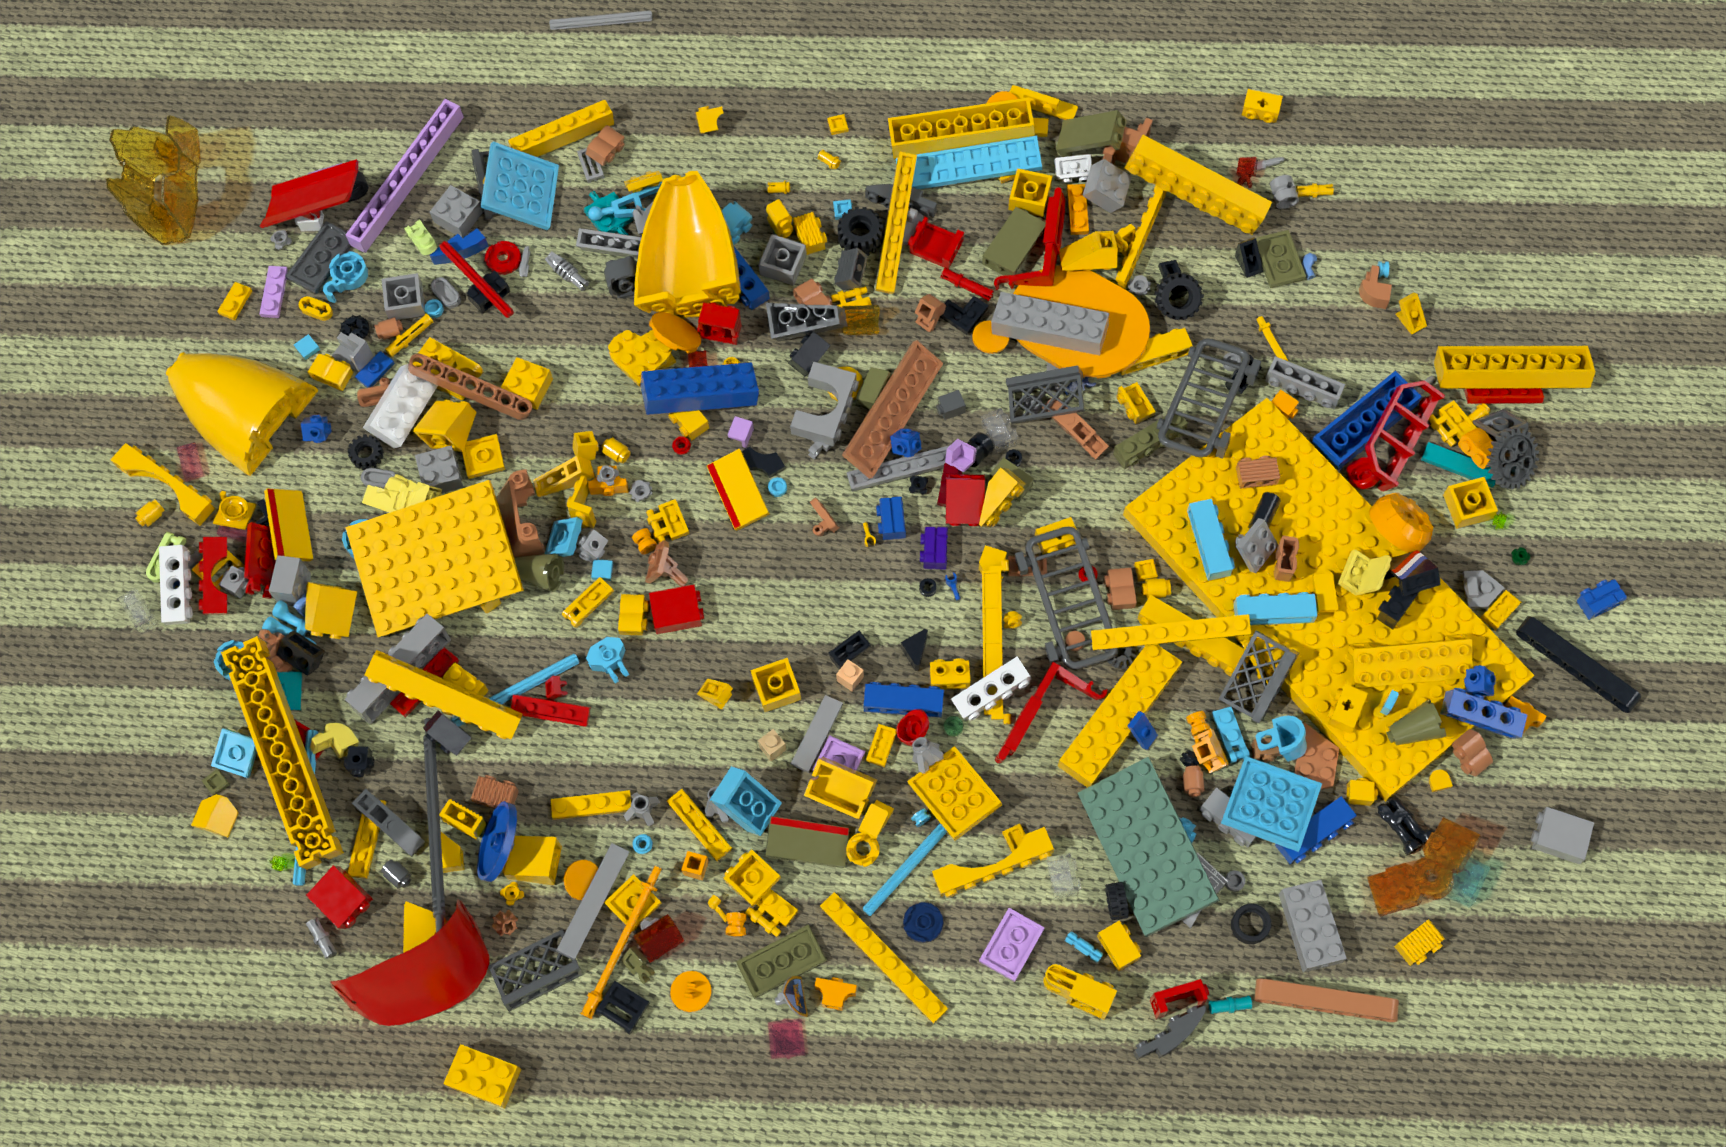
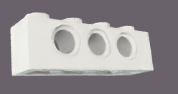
M183 545L159 547L161 622L166 625L190 623V618L193 616L192 607L189 606L192 591L189 588L191 570L188 569V561H190L191 555L188 548ZM175 562L180 563L177 570L172 569ZM179 580L180 586L177 589H173L174 582ZM180 599V606L178 608H174V602Z
M1017 656L954 696L951 700L965 721L968 719L972 721L980 716L979 712L984 709L986 711L996 706L995 702L1001 698L1003 700L1009 698L1013 694L1012 691L1018 687L1019 689L1026 687L1031 677ZM1006 676H1013L1014 681L1012 684H1005L1004 678ZM991 686L998 688L997 693L994 695L987 693L988 688ZM973 697L981 698L979 705H971Z

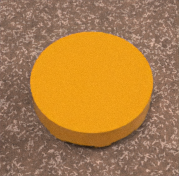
M1392 493L1380 497L1369 510L1370 518L1377 530L1390 543L1409 553L1415 550L1420 552L1432 538L1433 526L1428 514L1414 500L1400 493Z

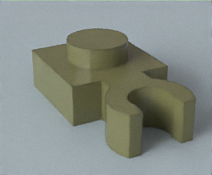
M635 945L629 948L621 959L633 975L638 973L639 979L643 984L649 982V977L655 974L651 967H647L646 962L648 960Z

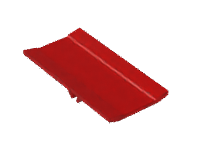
M355 159L273 185L270 204L260 227H268L300 216L314 220L315 216L312 214L320 218L321 210L349 202L358 173L359 161Z

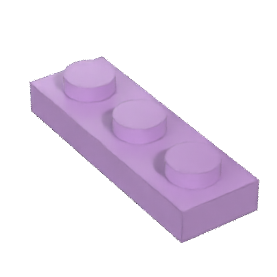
M269 266L259 313L261 317L279 318L287 280L285 277L288 273L287 267Z

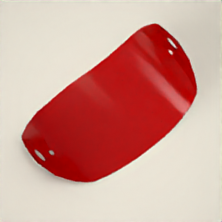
M458 899L456 910L452 917L427 941L359 974L343 980L331 981L330 983L331 987L346 1005L366 1019L385 1026L403 1025L447 1010L467 999L478 988L485 977L490 960L477 923L464 903Z

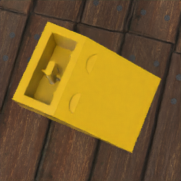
M1095 231L1060 249L1059 257L1062 271L1109 270L1117 268L1118 248L1114 231Z
M1000 468L988 482L979 522L981 527L995 526L1000 520V514L1003 511L1006 512L1012 506L1011 501L1015 496L1018 498L1025 490L1023 487L1026 483L1011 470Z

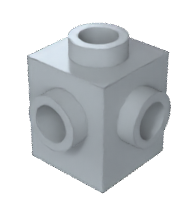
M593 529L586 536L582 535L578 540L577 544L579 546L576 552L585 561L599 560L605 552L603 548L609 540Z
M231 566L224 573L219 585L227 593L241 599L246 591L249 579L244 578L245 569L243 567L236 568Z

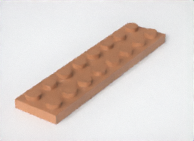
M918 340L912 342L842 454L845 459L869 479L874 477L892 448L890 436L904 428L943 365Z

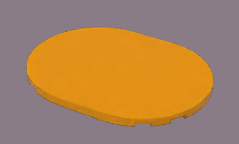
M1058 265L1055 268L1053 286L1018 285L1013 293L1109 313V326L1100 356L1017 339L1025 349L1058 369L1078 365L1083 372V378L1096 377L1099 379L1111 377L1112 374L1120 371L1123 372L1134 365L1147 347L1150 323L1147 312L1141 302L1127 290L1091 270L1062 271L1061 265Z

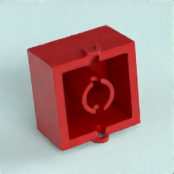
M703 302L697 328L701 338L737 345L742 327L739 309L733 306H720L713 302Z

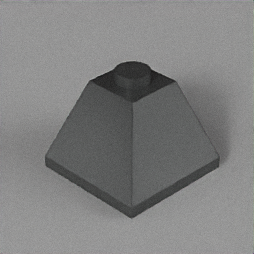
M1505 409L1473 420L1474 425L1496 438V435L1501 436L1500 431H1506V428L1516 427L1526 429V432H1528V422Z

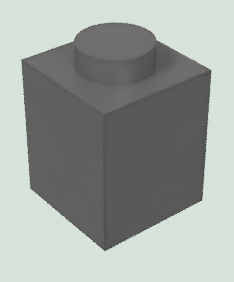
M956 390L939 396L936 409L938 414L943 415L944 420L964 414L966 405L960 391Z

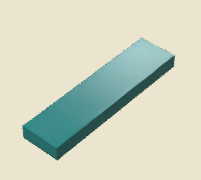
M1427 443L1421 461L1471 480L1485 477L1488 486L1494 487L1496 480H1491L1493 474L1488 473L1491 466L1481 469L1473 462L1472 458L1433 443Z

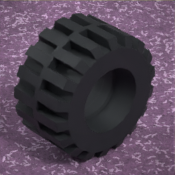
M855 207V210L849 209L848 213L844 212L842 214V218L838 221V241L841 248H844V251L859 248L867 256L870 255V252L875 253L876 248L879 249L883 241V225L877 213L874 214L872 209L867 210V207L862 209ZM856 228H866L870 231L863 236L851 233Z
M1184 273L1169 274L1166 278L1161 279L1162 282L1160 284H1157V291L1154 293L1156 299L1154 300L1157 303L1158 310L1163 315L1174 320H1186L1188 317H1193L1194 313L1200 310L1198 308L1203 303L1201 301L1204 298V294L1201 292L1203 289L1192 276ZM1178 285L1184 286L1189 293L1186 304L1181 307L1172 306L1169 301L1170 291Z

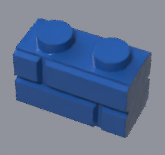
M902 497L880 498V505H876L877 517L881 516V523H878L879 534H883V540L906 538Z
M1605 579L1596 585L1597 588L1591 590L1589 587L1580 592L1581 596L1577 599V603L1588 620L1621 605L1627 599V596L1620 589L1615 579L1609 582Z

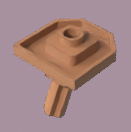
M661 541L656 546L654 552L650 554L648 564L650 565L645 580L646 583L651 584L660 576H669L680 587L688 582V578L676 568L678 564L668 555L669 542Z

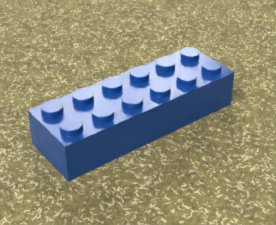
M752 362L642 371L640 386L646 415L757 405L759 389Z
M1394 371L1315 435L1311 444L1339 471L1365 449L1396 388L1408 382ZM1414 388L1405 389L1402 391L1397 402L1409 411H1412L1417 407L1422 396ZM1393 409L1383 430H1389L1404 416Z

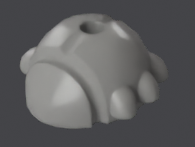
M1138 275L1129 281L1130 285H1128L1130 293L1146 295L1147 291L1150 290L1149 286L1151 283L1143 275Z
M642 480L635 481L629 492L632 495V499L640 502L651 496L652 487L649 486L650 483Z

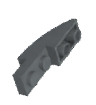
M893 184L866 186L865 198L872 203L883 204L889 209ZM912 187L908 209L913 208L918 210L923 216L934 217L937 212V203L923 198V191Z
M367 789L352 802L360 812L411 857L426 843Z
M1198 1005L1193 1006L1187 1010L1188 1014L1182 1017L1178 1014L1170 1018V1023L1166 1026L1169 1033L1163 1031L1154 1036L1155 1040L1149 1043L1145 1040L1136 1045L1137 1049L1133 1052L1136 1059L1138 1060L1154 1051L1161 1058L1177 1048L1187 1039L1202 1019L1206 1011L1205 1005L1200 1008Z

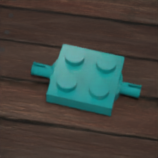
M596 191L590 192L589 196L594 202L584 208V213L589 218L588 212L591 207L597 206L601 209L611 207V202L619 199L615 192L601 198L597 195ZM625 205L619 207V209H627ZM614 214L602 216L598 221L591 220V222L598 231L618 232L619 234L629 236L624 227L632 222L634 217L615 218Z

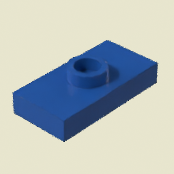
M379 351L355 378L365 387H373L395 363L383 352Z
M1138 711L1128 724V728L1143 749L1148 750L1158 734L1146 715Z

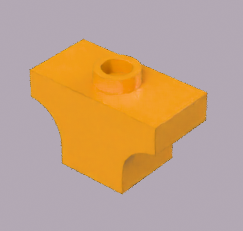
M615 465V466H610V467H612L613 469H617V466H616V465ZM598 466L597 475H599L602 466ZM619 475L615 478L614 485L608 486L605 482H598L597 476L593 480L588 481L591 495L603 494L604 496H613L616 493H628L627 480L619 477Z
M1512 695L1504 704V707H1516L1521 709L1522 713L1527 714L1523 734L1528 727L1534 726L1538 728L1547 717L1534 709L1530 703L1522 702Z
M1209 729L1194 736L1195 745L1192 748L1199 764H1203L1209 773H1214L1229 765L1214 729Z
M834 977L831 980L816 978L815 989L823 994L822 1007L840 1011L843 1010L846 999L853 996L856 997L857 985L843 983V979Z

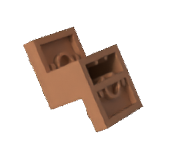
M1146 118L1143 124L1140 123L1137 131L1125 127L1120 149L1115 150L1111 145L1105 146L1103 159L1113 165L1116 160L1127 164L1142 135L1150 137L1153 120Z

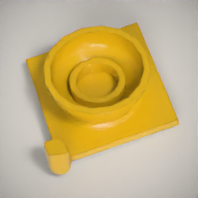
M221 491L220 497L222 501L213 524L246 530L256 504L247 502L240 496L227 497L226 491Z

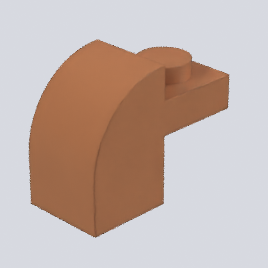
M1372 265L1370 271H1366L1365 279L1361 282L1359 294L1366 304L1386 309L1390 301L1392 285L1377 282L1379 266Z
M931 294L925 295L920 299L915 314L918 315L915 323L928 332H932L939 317L944 314L946 305Z

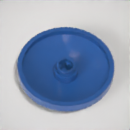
M501 802L493 811L486 825L477 860L478 877L483 881L492 882L498 877L513 849L517 826V810L512 803Z

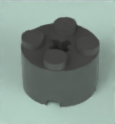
M627 256L617 260H610L606 263L604 276L610 295H617L618 298L634 296L637 261L634 257Z

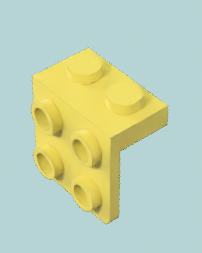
M1352 550L1338 584L1355 596L1378 591L1383 586V580L1390 568L1392 558L1386 555L1369 559L1359 551Z

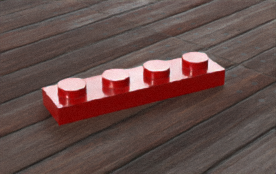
M1542 388L1464 389L1467 404L1543 403L1544 400Z
M443 647L422 670L443 679L444 674L454 663L457 664L459 659ZM400 692L390 705L406 718L421 700L417 698L415 700L405 696V693Z
M513 694L511 709L522 713V716L585 727L588 726L591 710L589 706Z

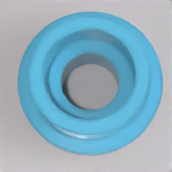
M640 834L634 838L632 845L638 854H647L651 851L653 842L648 835ZM641 842H646L644 848L639 847Z

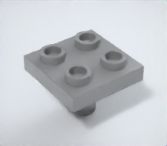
M1260 518L1245 535L1239 534V537L1236 538V548L1249 570L1253 573H1257L1278 546L1265 520Z

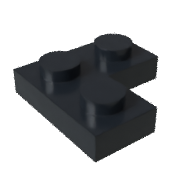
M973 296L967 305L961 308L948 299L945 302L944 314L940 318L967 335L988 310L989 305Z

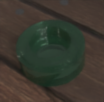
M957 716L948 717L944 722L945 733L952 737L960 735L963 731V721Z

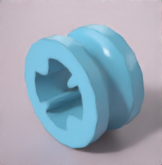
M1378 261V278H1381V276L1388 278L1389 262L1382 263Z
M926 808L918 811L911 818L912 821H916L917 827L922 826L931 818V815L926 813Z

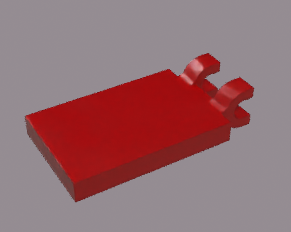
M251 522L247 526L244 578L249 579V582L247 583L245 593L253 595L255 591H260V585H264L263 598L271 599L272 595L269 592L276 560L270 527Z

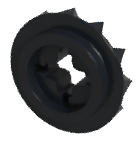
M352 314L351 317H345V321L340 323V333L342 332L347 336L353 333L362 339L368 335L369 323L361 315L354 316ZM356 324L359 329L352 331L350 327H354Z

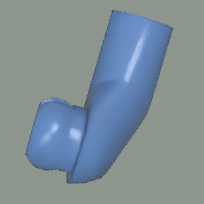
M1312 253L1306 254L1301 263L1307 280L1315 277L1311 267L1317 261V256Z

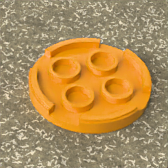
M657 312L649 321V326L654 331L653 335L661 343L675 351L678 348L685 350L687 353H693L697 351L701 344V337L696 329L676 315Z

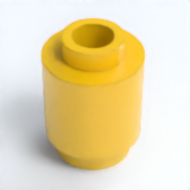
M613 437L606 439L602 444L603 454L617 463H625L630 456L631 451L628 450V447Z
M154 499L152 502H147L135 513L137 515L135 519L142 527L144 525L149 527L162 516L165 510Z
M1165 578L1146 579L1145 583L1142 584L1143 595H1146L1147 599L1150 595L1156 598H1164L1166 595H1171L1170 580H1165Z

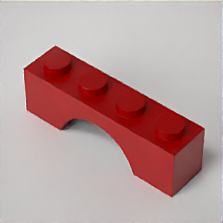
M203 537V542H199V553H203V561H199V572H203V580H199V591H203V599H199V611H203V615H227V594L219 591L214 586L211 578L216 564L227 558V537Z

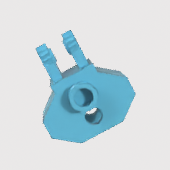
M606 637L590 647L586 660L592 671H602L609 674L614 683L619 682L617 675L613 672L615 669L619 668L625 677L629 675L622 662L626 650L620 638Z

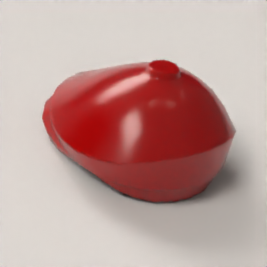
M1367 457L1355 460L1346 469L1349 483L1357 489H1370L1380 480L1372 474Z
M914 709L907 713L897 725L896 732L900 741L912 747L913 742L917 738L925 737L929 728V718L921 709Z

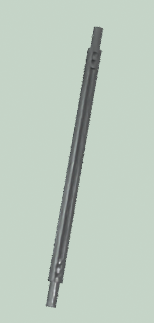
M431 718L424 719V724L426 725ZM424 735L432 906L437 933L444 926L446 913L436 742L433 743Z

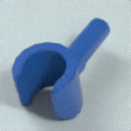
M953 572L954 579L949 580L946 575L945 580L946 584L953 590L957 601L961 598L956 586L957 575Z

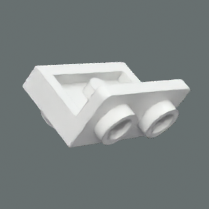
M1091 154L1055 158L1056 180H1061V183L1072 182V178H1079V181L1087 180L1092 165Z

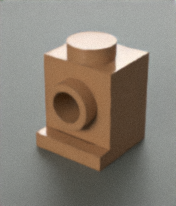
M1264 738L1261 742L1268 744L1272 738ZM1256 739L1251 744L1252 757L1258 761L1262 759L1263 762H1271L1278 756H1282L1278 746L1261 751L1257 746Z

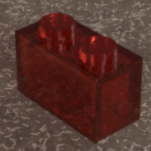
M668 914L633 936L649 963L659 959L662 955L685 941Z

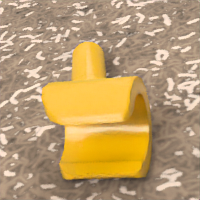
M865 522L863 523L866 536L864 544L868 547L867 540L871 539L875 546L876 539L871 535L868 523Z
M712 895L708 901V906L715 910L726 922L725 913L718 907L721 900L717 896Z

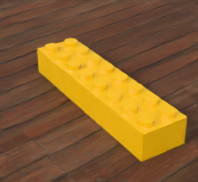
M1029 97L888 118L893 159L898 158L899 151L917 155L1035 136Z
M1142 135L1124 168L1131 174L1142 177L1147 182L1161 187L1162 190L1176 195L1181 200H1186L1196 208H1201L1209 212L1210 215L1218 217L1227 224L1233 225L1244 233L1253 235L1264 220L1272 203L1266 198L1145 135Z
M1438 346L1434 360L1440 388H1590L1596 372L1588 346Z
M1157 644L1145 645L1060 758L1058 767L1087 788L1094 785L1132 734L1128 724L1138 711L1146 715L1178 672L1182 661Z

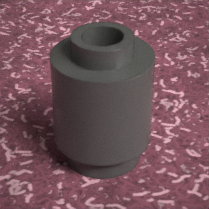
M391 859L381 869L383 876L397 889L405 888L411 882V873L398 861Z

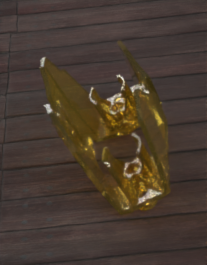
M171 115L167 116L165 131L167 135L133 126L129 130L112 129L109 139L115 151L116 159L123 166L121 179H106L107 189L121 204L123 213L161 245H169L174 242L182 243L191 237L199 201L197 173L201 163L198 129ZM176 172L171 176H162V204L154 198L155 178L160 174Z

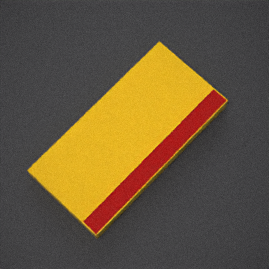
M740 449L706 465L736 531L770 514Z
M266 488L264 494L275 560L278 555L300 558L302 561H312L313 553L302 491Z

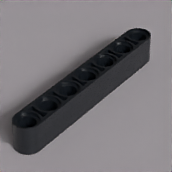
M1527 616L1516 630V635L1621 711L1630 713L1642 696L1637 690L1536 618Z

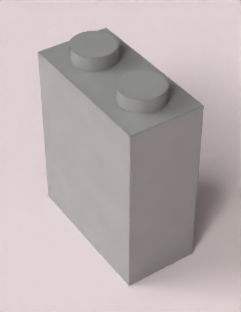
M1546 807L1541 812L1539 811L1535 821L1538 824L1537 830H1534L1531 836V842H1533L1532 849L1581 864L1586 858L1594 822Z

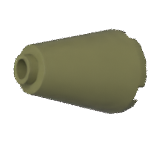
M553 553L514 557L521 580L547 591L555 592L562 582L558 581L560 575H564L562 556Z
M1430 699L1388 727L1389 731L1386 732L1390 743L1394 742L1396 746L1446 737L1445 729L1440 728L1441 718Z

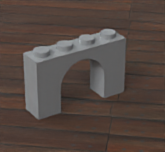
M813 362L808 376V386L832 393L837 398L838 404L831 413L822 416L796 410L790 425L791 434L834 446L835 441H839L842 430L840 427L841 424L846 422L847 407L851 408L853 402L852 393L853 391L856 392L859 381H856V373Z

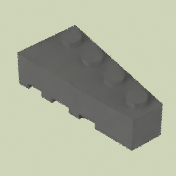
M766 303L771 339L777 341L802 337L806 334L811 335L813 331L820 333L847 327L845 308L839 306Z

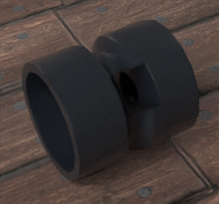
M977 432L967 442V444L976 448L975 463L970 467H977L994 449L992 440L984 433Z

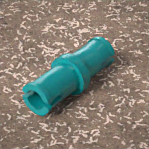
M1230 996L1224 1000L1209 1001L1208 1006L1210 1014L1222 1012L1231 1014L1237 1010L1252 1009V1000L1250 996L1232 998Z

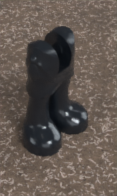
M1395 795L1388 799L1390 806L1395 811L1394 813L1385 803L1377 806L1378 814L1390 825L1392 830H1395L1404 845L1403 851L1407 856L1418 850L1420 846L1425 845L1437 834L1432 828L1425 830L1421 828L1412 817L1413 814ZM1402 822L1407 825L1416 839L1412 838L1401 824Z

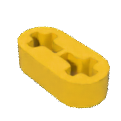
M308 296L301 298L299 301L300 310L308 316L326 321L333 315L330 305L326 302ZM310 303L311 306H312V307L307 306V307L305 308L304 305H305V304L308 305V304ZM325 309L327 310V313L323 312V314H321V312L319 311H324Z

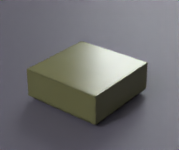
M218 768L202 780L213 796L219 794L230 785Z

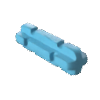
M1070 932L1065 939L1067 943L1075 945L1074 948L1087 957L1088 955L1091 956L1090 959L1099 962L1103 956L1100 950H1095L1094 946L1081 937L1078 938V935L1074 932Z

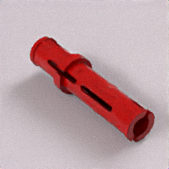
M945 267L940 278L953 283L955 287L964 288L988 301L993 296L994 290L964 277L962 273H955Z

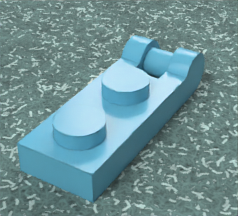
M1232 707L1213 711L1212 716L1229 762L1234 763L1237 762V759H1244L1245 756L1250 757ZM1238 746L1240 751L1234 752L1232 748Z

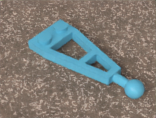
M659 182L660 184L657 186L647 187L612 201L611 207L602 209L597 206L591 207L588 212L589 218L593 221H598L602 216L614 214L615 218L633 217L632 212L635 209L631 211V209H619V207L634 202L635 207L638 205L645 211L646 208L642 207L640 199L658 192L662 182Z

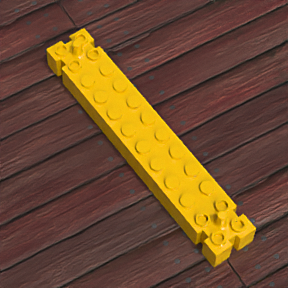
M256 636L243 642V648L239 649L237 646L221 652L225 665L233 670L229 673L288 838L291 845L298 848V850L294 851L298 865L308 870L321 864V858L324 857L330 860L344 854L339 839L332 836V833L336 832L274 664L266 658L270 656L266 642Z

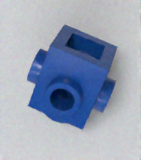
M311 415L310 417H305L301 422L303 441L321 443L331 434V423H328L327 416Z
M901 428L890 436L892 453L903 455L904 457H912L922 449L919 432Z
M1481 665L1474 666V669H1466V677L1464 678L1466 693L1470 695L1478 694L1483 697L1494 696V685L1496 683L1494 672Z

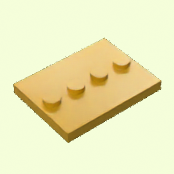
M955 746L944 753L943 760L929 766V770L925 774L919 772L907 781L909 786L954 841L1002 806V802Z

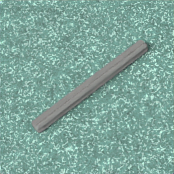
M648 10L551 19L549 25L551 30L652 21L653 17L652 12Z

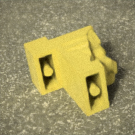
M396 474L388 479L384 488L368 485L362 503L390 513L442 496V489L421 482L417 483Z

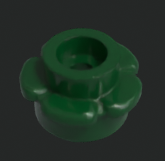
M1522 547L1514 549L1511 553L1512 561L1516 565H1526L1531 557L1530 553Z

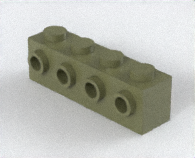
M1174 414L1170 425L1186 430L1188 422L1184 417ZM1159 420L1115 446L1113 455L1123 469L1135 465L1140 459L1150 456L1158 448L1165 447L1158 438L1159 429H1156ZM1168 429L1166 438L1172 441L1184 434Z

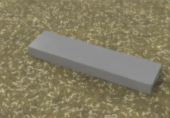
M827 695L824 696L791 762L792 766L807 773L810 772L843 706L842 702Z

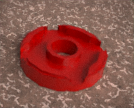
M499 241L495 245L492 244L485 253L487 267L492 272L496 271L499 275H507L514 272L521 263L522 256L520 250L514 243L509 241ZM503 254L508 256L504 261L498 259Z

